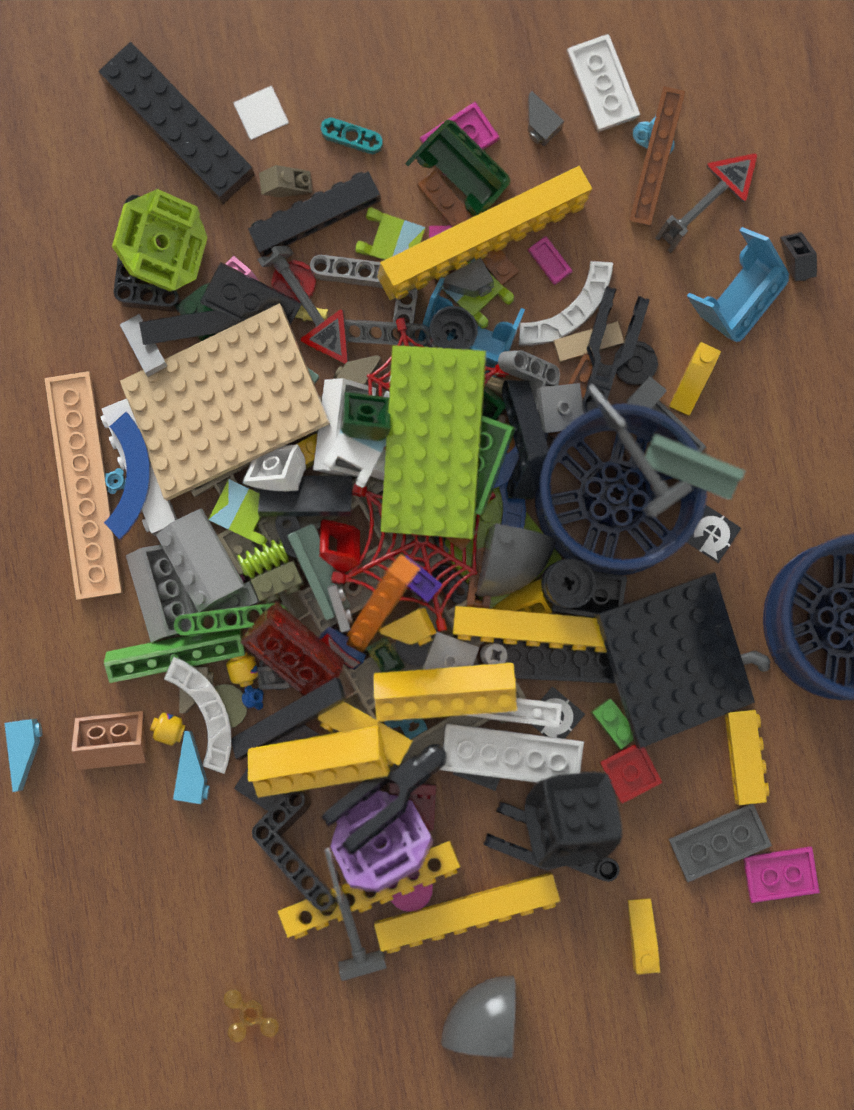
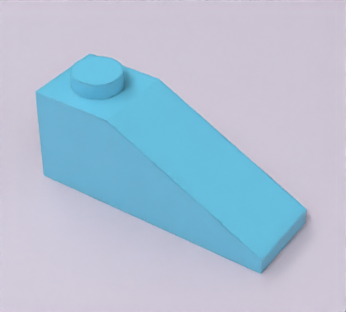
M37 719L5 723L13 792L23 790L40 743L39 737L42 736V727Z
M184 731L173 800L201 804L204 802V799H208L210 786L206 785L207 778L193 732Z

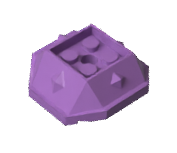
M379 790L365 802L361 801L351 809L349 815H344L337 821L331 849L351 888L380 892L421 868L433 843V839L411 800L408 802L406 812L351 855L348 854L342 843L398 798V796L389 795V793ZM387 843L384 848L379 849L382 844Z

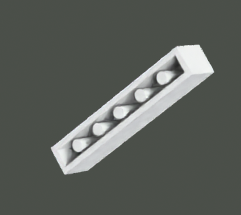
M128 399L102 408L104 415L101 416L104 427L106 429L109 428L112 434L109 437L113 449H118L120 454L117 460L122 470L126 469L123 448L109 426L125 412L137 424ZM151 466L149 492L142 508L145 519L142 522L147 532L150 531L151 534L156 536L167 525L178 519L170 500L166 501L163 498Z

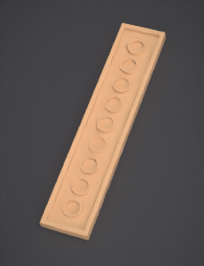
M87 371L45 378L76 600L123 593L115 536L104 523L111 515L108 488L105 483V467L91 373Z

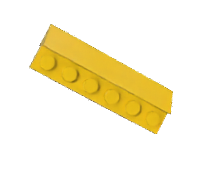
M513 663L374 673L376 720L390 721L517 711Z
M379 726L249 748L248 782H253L258 797L388 776L390 771L383 752L385 744Z

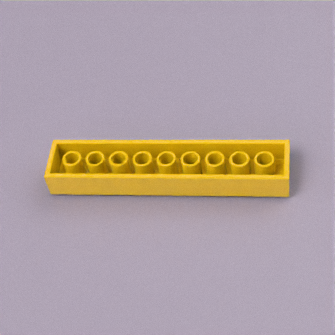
M577 166L380 262L377 278L389 300L397 298V300L402 299L412 289L420 290L427 286L429 281L435 278L436 280H439L440 277L444 278L449 274V271L453 269L459 270L468 265V262L471 260L483 259L488 255V252L494 249L499 251L512 240L515 242L522 240L528 232L533 230L538 232L551 221L556 223L571 211L572 213L579 212L584 208L585 202L589 199L588 196L592 191V187L581 167Z

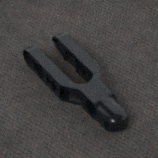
M606 286L586 348L592 364V370L582 401V409L585 413L599 408L589 387L593 385L607 401L616 372L627 365L633 357L650 299L638 296L619 359L613 365H605L600 362L599 349L607 326L606 322L613 306L612 302L617 291L614 287Z
M432 744L418 755L411 757L395 771L389 772L388 776L364 780L322 815L321 818L329 827V825H332L344 815H349L351 809L361 801L365 802L387 783L396 782L398 784L399 797L342 843V846L349 855L360 850L406 812L411 793L446 764L447 753L441 745Z
M501 801L499 802L496 812L516 821L526 823L524 810ZM487 833L486 839L483 842V845L546 871L559 868L539 866L533 851ZM609 857L587 864L567 866L606 882L615 880L620 871L618 863Z

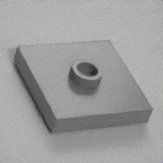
M580 383L536 388L540 420L544 433L563 431L567 425L584 414Z
M437 632L433 636L422 669L473 666L479 647Z

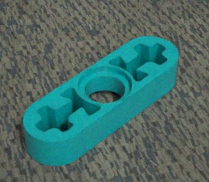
M326 118L321 123L322 136L329 141L369 154H377L383 147L382 137L375 131L335 118ZM331 125H334L335 130L340 132L342 127V137H339V132L332 131L329 134L326 127L330 128ZM355 131L358 134V138L355 141H348L345 137L346 133ZM362 134H364V138L367 141H372V139L375 138L377 144H374L373 147H369V142L363 140V144L361 145L360 143L362 141Z

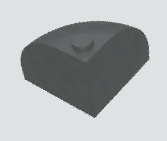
M497 523L487 529L485 550L483 552L481 572L475 596H504L527 586L548 564L554 551L556 540L550 536Z
M500 976L487 979L467 990L457 1000L447 1015L442 1030L441 1045L449 1050L465 1054L513 1058L515 1023L514 976Z

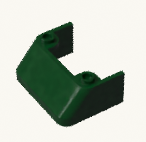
M446 120L405 163L409 166L417 159L419 165L424 168L431 169L434 166L439 168L467 196L464 200L465 208L474 216L485 212L511 183L509 175L452 120Z

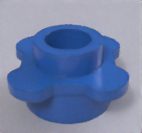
M246 686L245 692L242 694L244 706L247 708L255 707L257 710H261L263 708V690Z

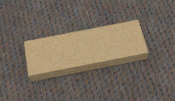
M618 322L607 324L599 351L623 344L624 340ZM592 329L553 341L559 363L581 357L584 353L588 355L586 348Z

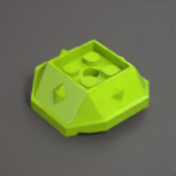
M156 189L123 205L112 248L131 276L172 292L197 278L207 235L199 217L200 213L197 206ZM156 238L161 242V248L157 245Z

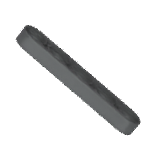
M345 319L347 342L397 345L399 342L393 336V330L397 328L396 322ZM406 323V335L422 346L426 344V337L424 341H419L415 338L414 333L415 330L420 329L424 331L426 336L429 327L424 324ZM351 325L359 327V337L351 335ZM376 326L381 329V338H375L372 335V327Z

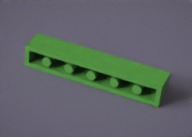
M242 629L185 635L107 651L104 665L109 683L166 672L173 657L191 666L244 656L245 641Z

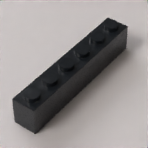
M369 171L365 173L359 172L353 175L351 180L347 182H337L326 192H316L311 196V199L305 202L302 200L295 202L290 209L284 212L283 210L276 211L271 215V218L252 223L248 231L260 256L265 257L273 253L272 248L274 246H288L380 202V193Z

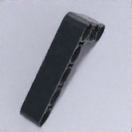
M131 195V196H129V197L125 200V203H124V204H126V203H128V202H130V201H132V200H134V199H136V198H138V197H140V196H138V195ZM118 257L114 296L122 306L168 312L177 310L176 307L181 303V298L176 290L170 292L156 285L139 284L140 279L134 276L124 277L123 274L127 269ZM126 290L131 291L128 298L121 299L122 292ZM146 293H153V297L149 301H143V296ZM174 295L175 300L172 303H165L167 296Z
M504 380L502 397L510 426L516 428L513 437L519 459L507 484V494L510 499H533L540 486L541 472L549 449L529 382L524 380Z
M288 792L254 825L252 837L316 909L331 912L338 904L336 894L282 836L309 809L311 804L309 796L304 792ZM301 796V804L295 807V798ZM281 812H284V813H285V819H284V821L281 822V823H278V820H277L278 815H279ZM268 828L269 834L267 838L262 839L261 832ZM279 845H283V853L277 856L276 848ZM297 861L299 863L298 870L292 873L291 865ZM309 878H313L314 885L311 889L307 890L306 881ZM324 895H328L329 903L322 907L321 898Z

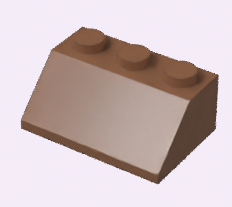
M138 711L75 718L71 752L77 770L146 763L147 741L144 712Z

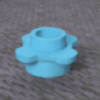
M120 468L110 473H105V483L110 494H115L118 490L125 488L124 471Z

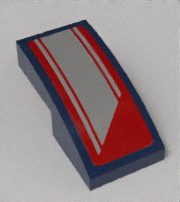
M331 627L325 629L318 639L327 651L350 669L355 670L364 662L366 655L346 645L348 636Z

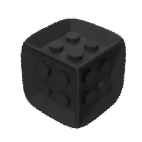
M582 772L551 776L540 780L525 799L527 829L532 851L539 866L562 867L595 862L608 857L622 841L620 812L614 788L607 773Z

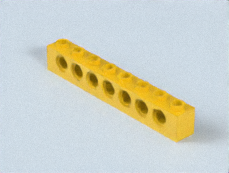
M450 840L429 849L421 868L418 869L420 875L416 880L406 876L398 881L396 888L387 887L377 892L375 897H368L365 894V890L351 888L348 882L342 884V891L344 894L350 893L355 897L354 905L350 906L351 912L358 909L359 913L371 909V903L380 901L381 904L393 900V894L401 892L403 896L415 891V885L422 883L425 887L435 883V877L444 874V877L447 878L457 874V868L461 867ZM431 858H437L441 862L440 870L432 871L429 868L428 863ZM324 895L321 898L322 906L324 902H329L328 895ZM308 899L278 911L287 937L294 935L295 939L307 935V930L315 927L316 930H320L329 926L328 921L337 918L338 922L343 920L339 904H337L333 913L328 915L316 909ZM303 911L311 913L312 921L310 923L302 921L301 914Z

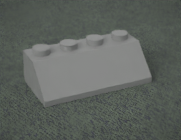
M198 509L171 522L156 535L198 612L218 608L245 587L203 509Z
M162 545L140 548L126 555L150 641L155 642L180 635L174 628L176 618L183 614L198 612ZM189 619L182 621L181 627L184 631L187 632L191 628V621Z

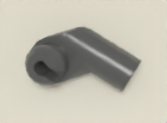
M758 651L741 654L744 665L753 663L762 672L770 669L771 661L768 656Z

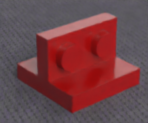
M635 744L625 749H619L613 753L614 755L599 762L604 772L608 774L614 792L621 804L663 783L645 748H636Z

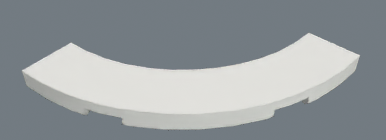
M591 261L588 278L583 290L577 299L560 314L538 322L520 323L519 346H536L550 343L569 335L582 326L601 303L605 288L609 286L613 263Z
M173 657L165 680L179 686L195 700L206 722L208 743L203 766L225 774L231 752V727L224 703L214 686L203 674L188 663Z

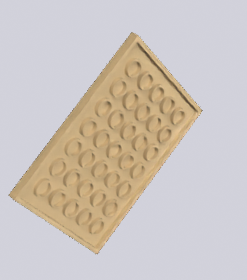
M280 303L164 359L167 367L149 377L142 370L120 381L137 425L143 435L151 466L163 498L166 501L330 424Z

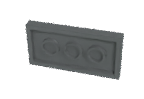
M754 804L744 805L668 839L686 882L695 880L772 846Z

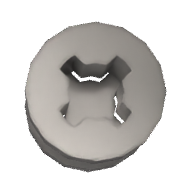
M488 643L482 647L480 658L486 665L502 664L506 662L507 651L500 644Z

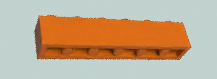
M403 555L396 559L346 635L349 637L346 645L361 653L367 650L379 629L383 626L420 568Z

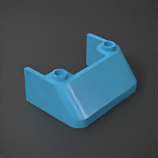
M743 227L739 230L747 242L746 247L739 256L743 269L719 299L716 300L711 296L702 299L691 293L687 295V298L700 317L728 339L735 342H740L744 339L785 288L789 280V272L770 239Z
M440 277L431 295L423 320V324L427 327L430 326L433 316L440 309L453 306L451 301L440 296L445 278ZM520 309L514 324L500 322L495 326L493 332L477 326L478 335L471 350L486 351V367L495 368V365L498 364L499 355L504 351H510L525 309ZM420 330L418 340L424 341L425 333ZM450 334L446 339L450 341L454 336Z

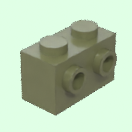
M294 561L251 579L259 601L262 603L266 601L267 604L280 599L279 595L285 592L290 595L301 590L300 586L304 585Z

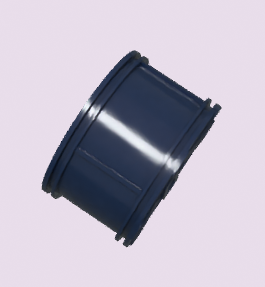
M610 405L626 423L627 426L624 429L628 433L637 435L635 443L643 454L647 443L651 442L655 435L699 452L686 431L668 416L639 405ZM596 408L572 421L553 442L544 461L540 486L535 494L536 516L543 534L556 540L554 548L563 559L583 561L592 571L622 576L631 575L654 566L675 553L687 542L696 530L703 515L707 491L690 484L692 490L679 498L681 500V508L677 522L671 531L656 517L648 516L643 508L656 499L657 495L651 490V483L645 474L639 470V466L632 455L628 462L622 460L625 445L621 441L617 430L609 428L600 409ZM603 431H616L611 458L608 462H603L585 443L584 438L586 436ZM571 446L591 465L590 470H584L567 453ZM558 462L563 464L581 482L580 489L551 494V475ZM613 468L616 472V477L613 479L608 478L605 475V469ZM655 471L661 479V481L674 478L662 472ZM633 474L638 479L637 485H630L627 482V475ZM591 483L597 484L600 492L598 494L590 493L588 485ZM613 490L621 494L618 500L615 497H611V494L614 492ZM635 496L641 497L643 506H634L632 498ZM575 501L579 503L578 509L556 514L553 507ZM594 506H603L605 515L597 516L593 510ZM617 512H624L626 514L627 520L625 523H620L616 520L615 515ZM586 518L591 525L583 547L570 537L563 528V524ZM641 522H645L662 539L663 542L660 546L656 547L639 528L638 525ZM625 530L628 531L645 551L646 555L631 560L613 559L619 533ZM605 531L607 532V538L602 556L593 552L600 532Z
M854 534L832 539L807 549L791 559L782 567L772 581L763 609V630L766 645L780 670L793 683L805 691L833 700H854V559L851 583L845 582L846 554L854 555ZM833 555V587L826 588L808 575L806 571L817 559ZM798 584H802L816 595L815 600L812 601L796 591ZM835 593H839L842 596L843 600L840 605L834 602ZM793 603L808 611L807 621L796 626L792 625ZM823 611L827 612L830 617L827 624L823 623L820 617ZM846 616H851L852 621L845 623L844 619L847 618ZM833 632L839 635V642L836 645L830 639ZM811 633L813 639L798 646L796 638ZM820 648L826 651L827 659L824 676L816 671L804 656ZM840 657H845L844 686L836 684Z

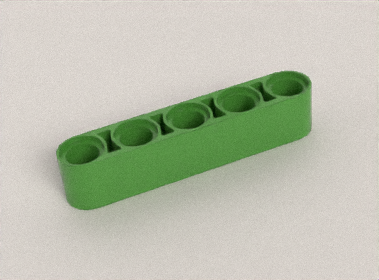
M270 603L183 614L176 618L174 628L180 635H197L276 625L287 621L289 610L283 604ZM276 607H280L283 611V616L279 620H275L272 616V611ZM253 610H257L260 613V619L256 623L251 622L249 618ZM230 613H234L237 616V622L233 626L227 623V616ZM207 616H212L214 619V625L210 629L204 625V620ZM184 619L191 621V628L187 632L181 627Z

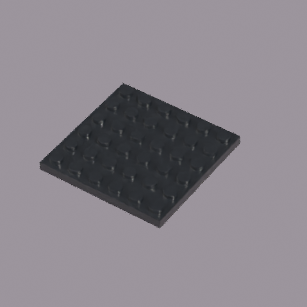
M715 572L595 615L636 748H643L755 703Z

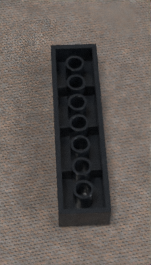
M131 41L98 71L107 86L222 205L255 176L253 167Z

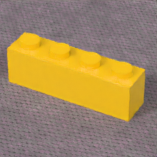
M345 701L318 717V720L322 721L320 726L330 732L334 729L339 732L379 726L385 744L383 752L387 764L393 767L394 763L399 766L413 741Z
M756 710L725 714L735 804L745 805L767 802L766 797L769 796L768 783H764V774L767 769L765 760L761 758L764 744L762 737H759L758 728L761 727L760 715L756 714Z

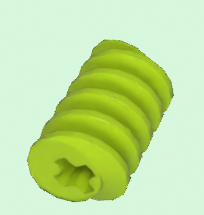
M271 540V548L264 543L262 552L255 547L253 556L249 551H246V559L237 555L246 578L249 576L251 579L256 577L255 572L259 575L264 574V568L268 572L272 571L273 564L278 568L281 567V561L285 564L289 563V557L281 540L280 544Z

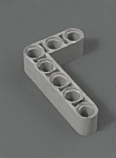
M316 255L310 262L311 271L316 279L383 288L377 278L380 262L328 255ZM323 263L327 265L326 269L321 272L315 269L317 264ZM341 266L349 268L346 274H339L337 272ZM363 269L371 271L368 277H361L359 275ZM416 288L408 291L409 294L407 296L413 300L411 304L404 305L401 303V299L397 300L396 298L394 322L400 318H407L410 323H414L418 290Z
M525 351L502 352L498 358L500 369L529 382L540 418L536 388L558 386L560 380L558 367ZM544 433L545 439L547 440L548 433Z

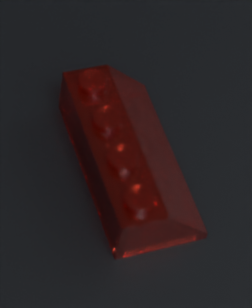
M278 602L274 603L260 615L240 641L241 644L303 696L334 678H339L345 661Z

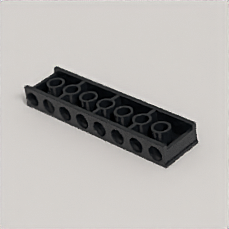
M494 639L495 644H500L506 649L507 659L505 663H513L515 679L616 684L607 653L595 652L594 647H586V651L572 650V645H563V649L549 648V643H540V647L526 646V641H517V645L503 644V639Z

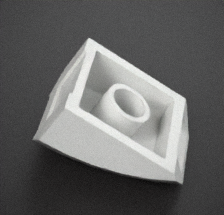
M298 444L282 446L251 461L243 483L266 490H298L304 470H306L305 457Z

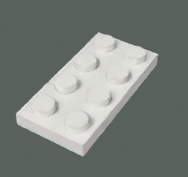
M609 34L567 49L568 57L598 132L640 116Z

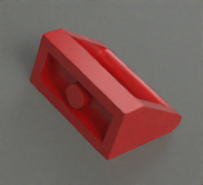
M326 519L320 522V558L343 574L360 564V530L352 525ZM329 534L337 539V552L329 550Z

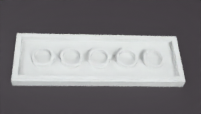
M446 723L443 748L447 753V761L440 770L538 783L540 780L551 776L580 773L584 742Z

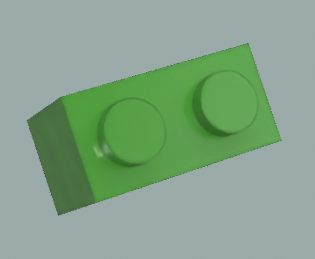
M612 699L605 700L590 712L618 749L624 748L634 740L628 720Z

